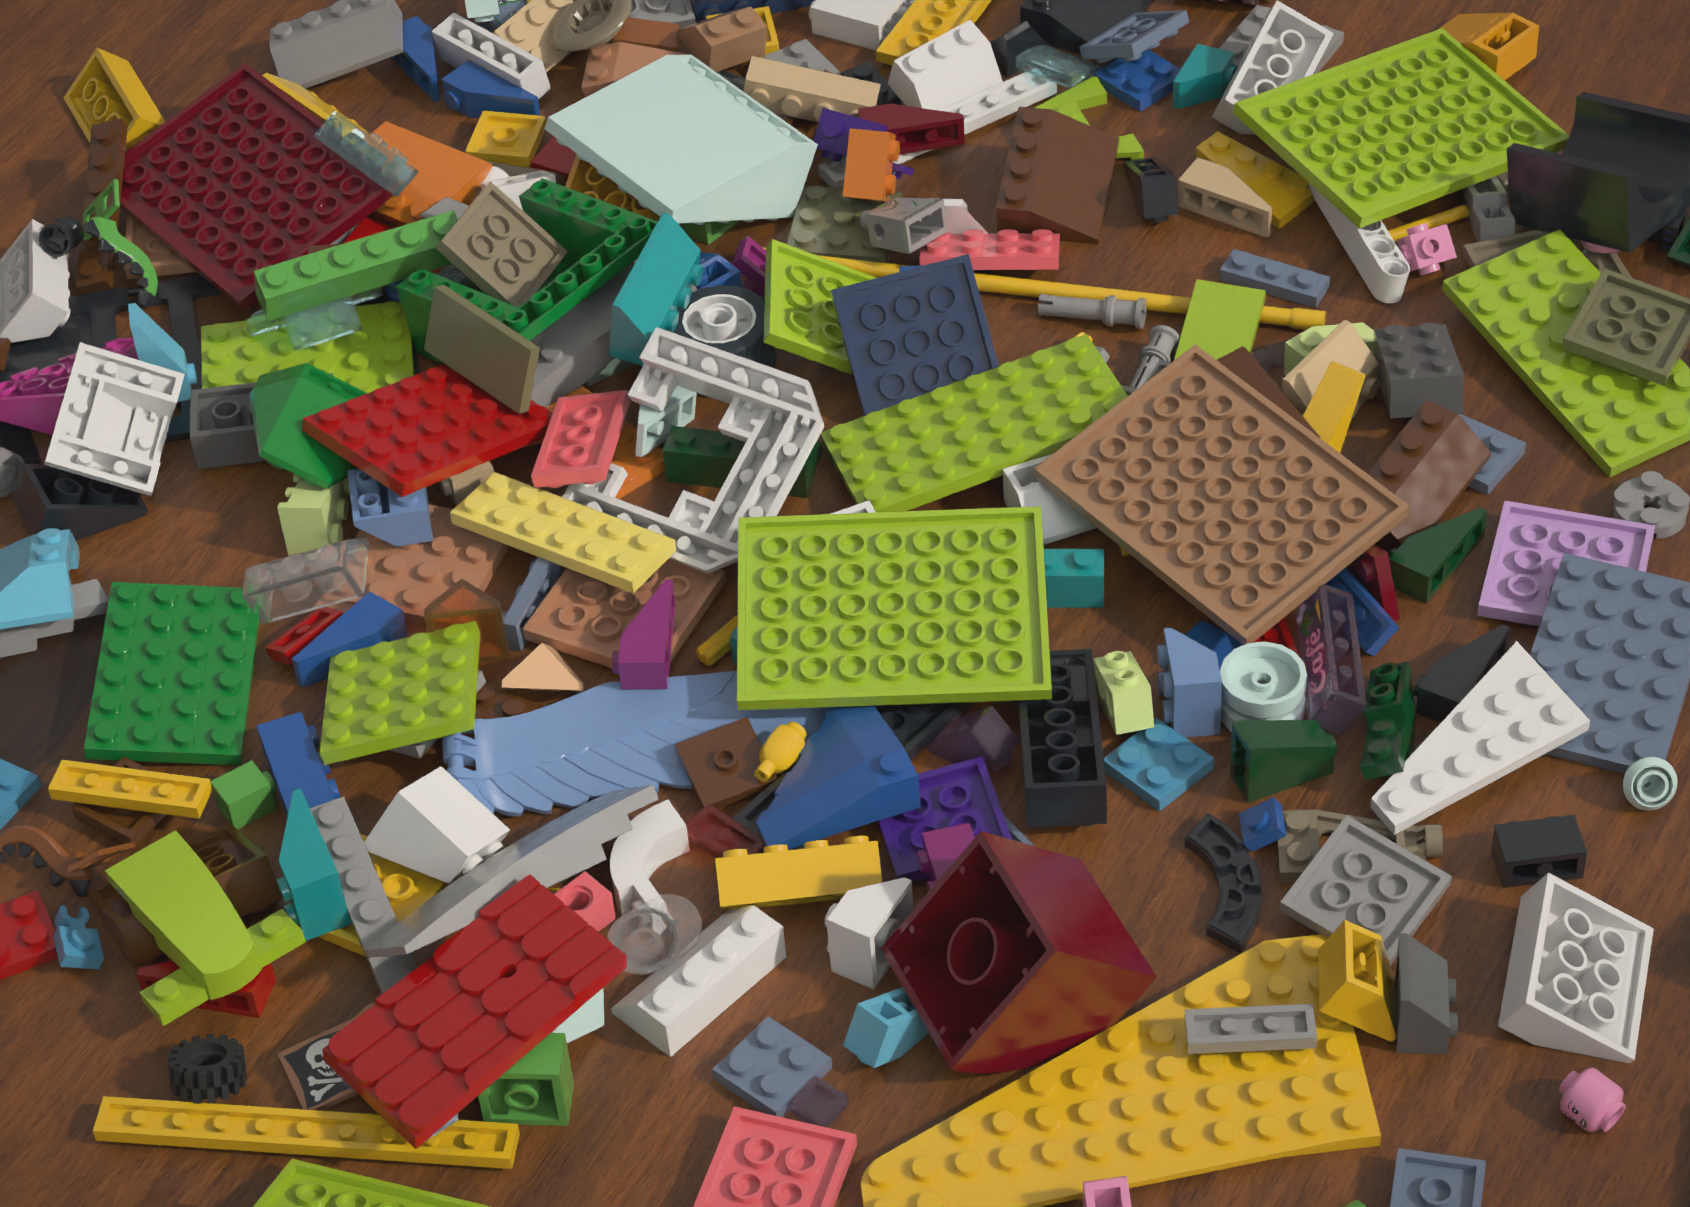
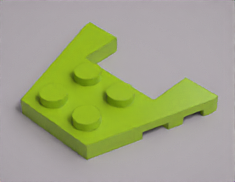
M1095 76L1035 108L1052 109L1089 125L1081 110L1107 104V92ZM1133 133L1118 137L1119 146L1116 158H1131V160L1144 158V150Z

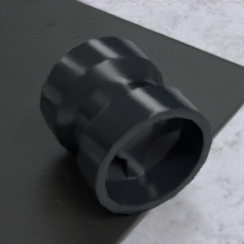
M68 215L60 216L42 228L39 234V244L48 255L61 257L81 243L84 236L82 226L74 217Z

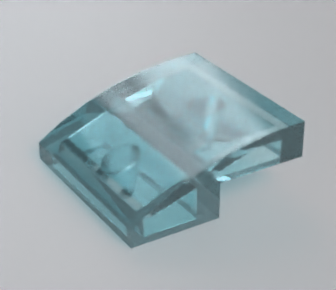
M1047 45L1029 48L1016 56V68L1068 88H1072L1077 83H1082L1094 77V73L1103 68L1101 65Z

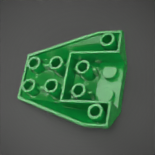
M308 363L260 375L249 395L259 456L266 459L273 467L291 471L299 475L304 482L313 486L319 485L325 489L348 478V470L359 468L303 432V418L367 393Z

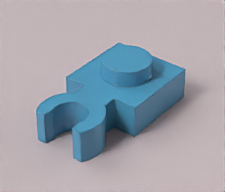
M61 905L54 920L57 930L53 938L60 967L99 970L104 960L98 930L86 928L89 912L84 907L80 908L76 918L68 915L66 906Z

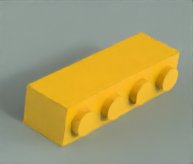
M853 836L845 838V844L828 846L827 840H816L804 843V849L788 850V845H771L764 847V853L748 855L747 849L724 851V858H715L721 912L752 905L757 908L839 900L843 898L848 890L882 883L878 841L869 842L868 836Z

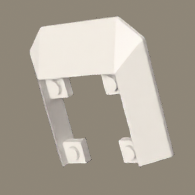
M656 327L639 357L644 365L627 395L633 402L661 412L676 386L730 404L718 429L722 434L746 443L715 501L683 490L669 518L615 498L628 473L623 467L612 463L610 464L605 481H599L590 485L584 483L569 484L562 497L675 539L676 552L669 559L709 574L738 562V518L777 516L825 425L808 380Z

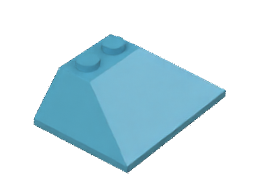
M56 528L45 529L38 534L31 535L0 549V629L74 617L75 598L69 570L79 567L80 550L70 529L60 531Z

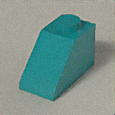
M1197 44L1173 81V108L1181 109L1221 98L1237 70V67L1234 66V52Z

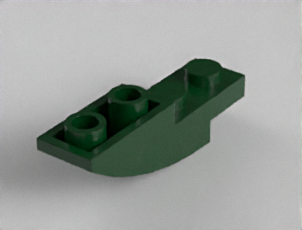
M1408 661L1398 664L1385 663L1370 671L1363 708L1368 726L1360 763V769L1365 780L1403 772L1405 761L1414 752V697L1411 668Z

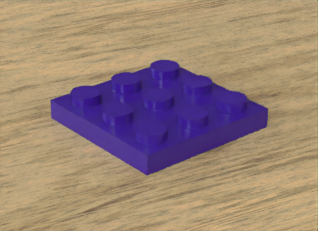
M983 756L919 773L921 807L878 821L896 879L905 877L912 880V882L929 878L928 874L921 875L917 861V851L923 850V832L970 823L974 837L980 831L1012 840Z

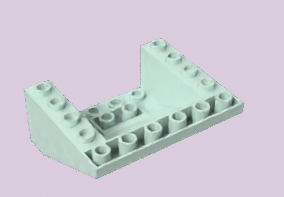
M665 55L549 116L545 126V130L556 137V141L559 144L569 147L577 153L576 156L580 160L589 162L597 168V172L600 175L610 178L618 184V188L621 191L634 196L639 200V204L642 207L652 210L660 217L663 212L670 214L679 225L680 223L703 225L705 222L714 221L729 223L733 220L753 222L754 219L777 221L778 218L794 217L818 144L693 55Z

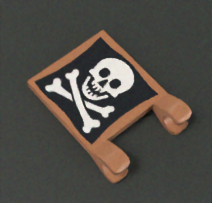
M375 1002L364 1007L354 1018L277 1053L303 1110L324 1111L358 1095L356 1091L344 1084L342 1078L323 1061L322 1049L329 1044V1040L333 1035L375 1005Z

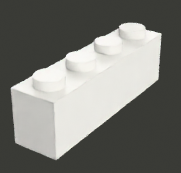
M452 13L431 31L441 60L456 68L470 60L534 94L538 99L551 89L541 59L456 13Z

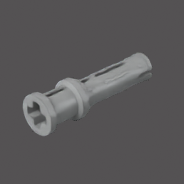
M1041 294L1039 297V301L1042 302V304H1038L1039 316L1100 320L1109 327H1113L1114 324L1135 325L1136 329H1143L1145 324V298L1131 301L1117 299L1114 295L1106 297L1105 300Z
M1157 325L1152 328L1149 334L1150 342L1142 348L1139 354L1140 366L1129 387L1138 389L1142 386L1159 360L1171 362L1170 355L1178 348L1180 340L1179 334L1173 328L1165 325Z

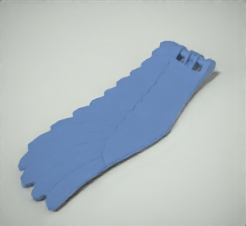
M737 671L669 677L668 689L621 690L620 681L607 682L528 713L503 718L475 719L473 730L461 732L474 734V739L461 733L443 737V761L448 765L446 771L492 814L497 811L507 816H521L524 810L547 815L552 813L553 805L576 809L587 803L589 799H596L613 790L654 785L656 793H659V784L679 789H693L676 753L675 744L748 717L761 746H763L768 736L776 727L781 724L786 725L791 721L800 724L805 729L806 738L804 741L806 744L811 734L816 733L821 726L823 715L828 707L738 710ZM464 766L475 767L476 771L464 768Z

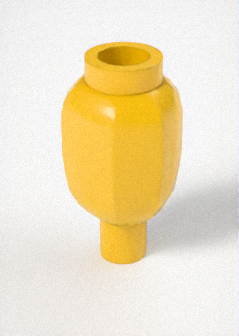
M792 721L786 725L781 724L768 736L759 753L761 764L754 772L758 780L766 782L773 773L780 774L785 772L799 759V753L805 745L804 739L806 738V731L800 724Z

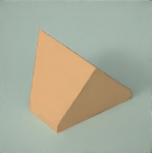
M541 643L502 680V688L508 690L519 688L531 689L533 691L548 690L562 692V690L584 692L585 686L560 653L552 646Z

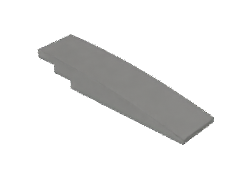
M654 785L610 791L514 842L461 876L401 920L365 950L368 958L409 954L467 926L479 917L478 912L529 874L538 880L540 885H544L547 888L606 860L601 844L633 829L628 814L659 800Z

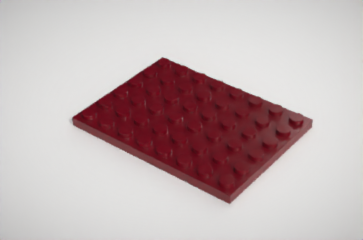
M244 63L125 152L120 208L240 309L245 311L258 301L255 291V270L308 255L309 246L332 244L401 191L402 187L399 180L251 66Z

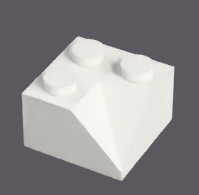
M904 877L848 890L838 904L834 903L829 908L825 917V926L828 932L827 951L830 954L832 972L873 990L891 967L881 947L913 911L912 880Z

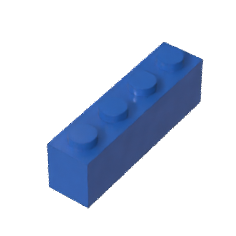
M302 712L256 725L263 753L287 817L292 793L301 788L309 808L340 798L335 779L327 780L325 776L331 773L329 764L325 765L320 752H316L315 748L320 747V742L314 724L306 725Z

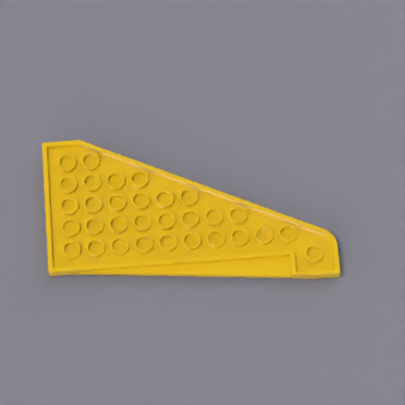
M1319 934L1263 941L883 1154L867 1167L862 1176L863 1207H1042L1083 1198L1084 1181L1127 1176L1130 1189L1281 1157L1380 1146L1381 1133L1354 1027L1319 1011L1318 949L1329 937ZM1313 1004L1317 1033L1316 1048L1188 1054L1184 1022L1185 1009Z

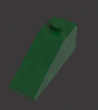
M1480 507L1411 535L1398 549H1392L1388 557L1394 589L1427 604L1484 537L1487 510Z

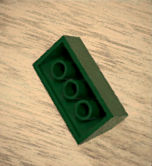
M671 426L663 448L666 482L722 488L746 442L724 435L721 431ZM815 443L788 496L808 498L823 451V443Z

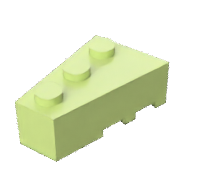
M294 474L293 482H297L296 486L287 487L285 491V496L290 497L288 502H280L277 507L289 560H333L336 546H340L342 543V520H347L349 514V479L346 478L325 489L319 485H310L304 482L299 475Z

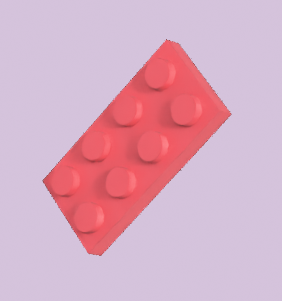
M1011 229L1001 230L998 234H984L981 230H967L963 234H950L948 231L921 247L920 266L969 254L973 270H1059L1060 233L1053 234L1052 231L1046 229L1035 230L1032 234H1018V231Z
M627 390L558 398L531 474L534 488H559L567 484L577 483L590 485L606 480L630 405Z

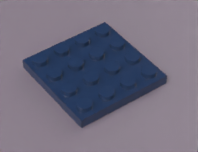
M969 254L830 291L863 416L899 404L903 400L926 394L938 387H944L961 381L971 375L980 374L999 367Z

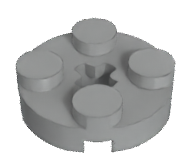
M1647 471L1641 477L1627 480L1615 490L1613 517L1614 519L1655 525L1654 533H1656V539L1670 537L1678 533L1685 526L1690 497L1678 485L1664 479L1660 473ZM1645 505H1653V506H1655V507H1657V508H1653V507L1644 508V506H1645Z

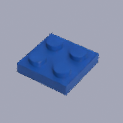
M1149 49L1141 52L1142 56L1136 60L1125 62L1122 61V58H1117L1094 73V77L1098 78L1105 91L1139 112L1173 92V81L1181 70Z

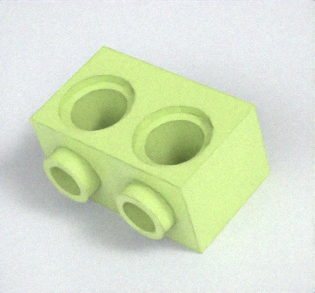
M1113 651L1103 657L1093 658L1097 699L1116 735L1154 728L1151 686L1132 652Z

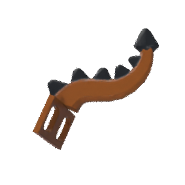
M22 825L8 828L0 834V863L3 862L2 851L12 856L15 854L17 844L20 855L23 858L29 857L35 850L33 865L36 869L50 867V879L53 887H59L68 879L75 894L78 897H84L87 894L90 881L94 878L91 867L106 864L136 846L134 842L97 850L88 856L82 851L69 853L52 835L43 829Z

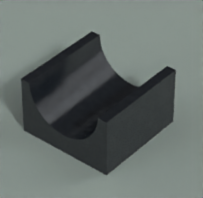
M1582 92L1576 97V110L1572 130L1561 154L1513 143L1507 148L1509 206L1515 218V224L1549 233L1560 229L1569 238L1630 253L1690 205V115Z

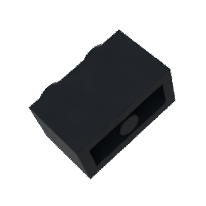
M1575 815L1551 816L1544 819L1520 822L1511 821L1494 825L1491 852L1503 888L1536 884L1547 873L1563 881L1584 877L1587 850Z

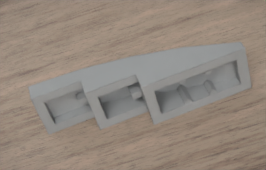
M93 579L72 585L75 598L73 618L0 629V658L36 651L37 639L72 632L74 620L107 613L109 598L98 580Z

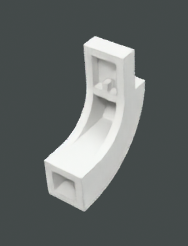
M669 800L650 807L632 819L630 823L633 829L617 837L610 857L613 890L619 912L622 917L633 912L640 925L647 924L655 937L670 931L666 904L649 879L659 866L690 851L687 825Z

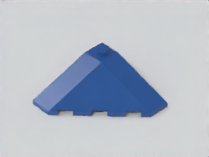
M875 706L828 707L823 715L821 726L816 733H812L799 753L797 764L791 772H787L774 793L775 798L767 811L761 813L756 824L766 847L771 845H788V849H791L806 842L816 841L920 808L918 774L903 745Z

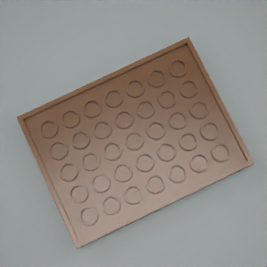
M1196 344L1034 468L1035 478L1242 645L1256 641L1410 515V506Z

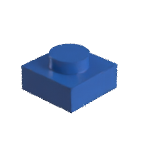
M1274 797L1239 813L1243 844L1251 852L1286 836L1282 805Z

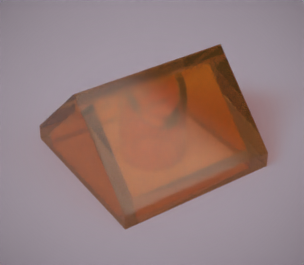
M461 578L424 609L427 633L447 628L453 624L476 621L480 631L478 663L510 660L501 602Z

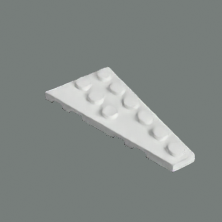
M1516 641L1405 761L1404 771L1393 774L1371 798L1370 808L1393 835H1396L1588 731L1590 720Z

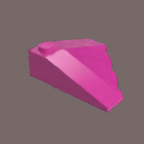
M133 337L117 338L106 342V347L100 348L139 360ZM77 353L58 359L59 364L47 366L38 371L37 367L11 375V380L1 382L0 421L53 435Z

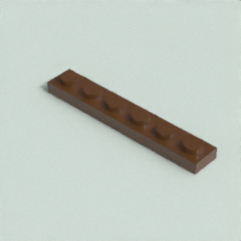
M122 118L92 125L83 212L113 179H117L119 182V202L121 203L128 125ZM113 191L107 197V208L112 204ZM120 207L108 218L109 220L116 221L117 230ZM95 211L91 214L90 218L95 217ZM83 236V240L80 243L76 289L81 294L113 288L116 254L114 252H101L98 249L100 240L94 236L89 240H85Z

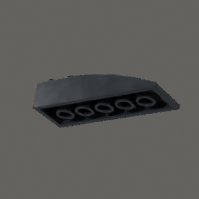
M1092 649L1049 651L1052 699L1018 700L1027 828L1107 824V785Z

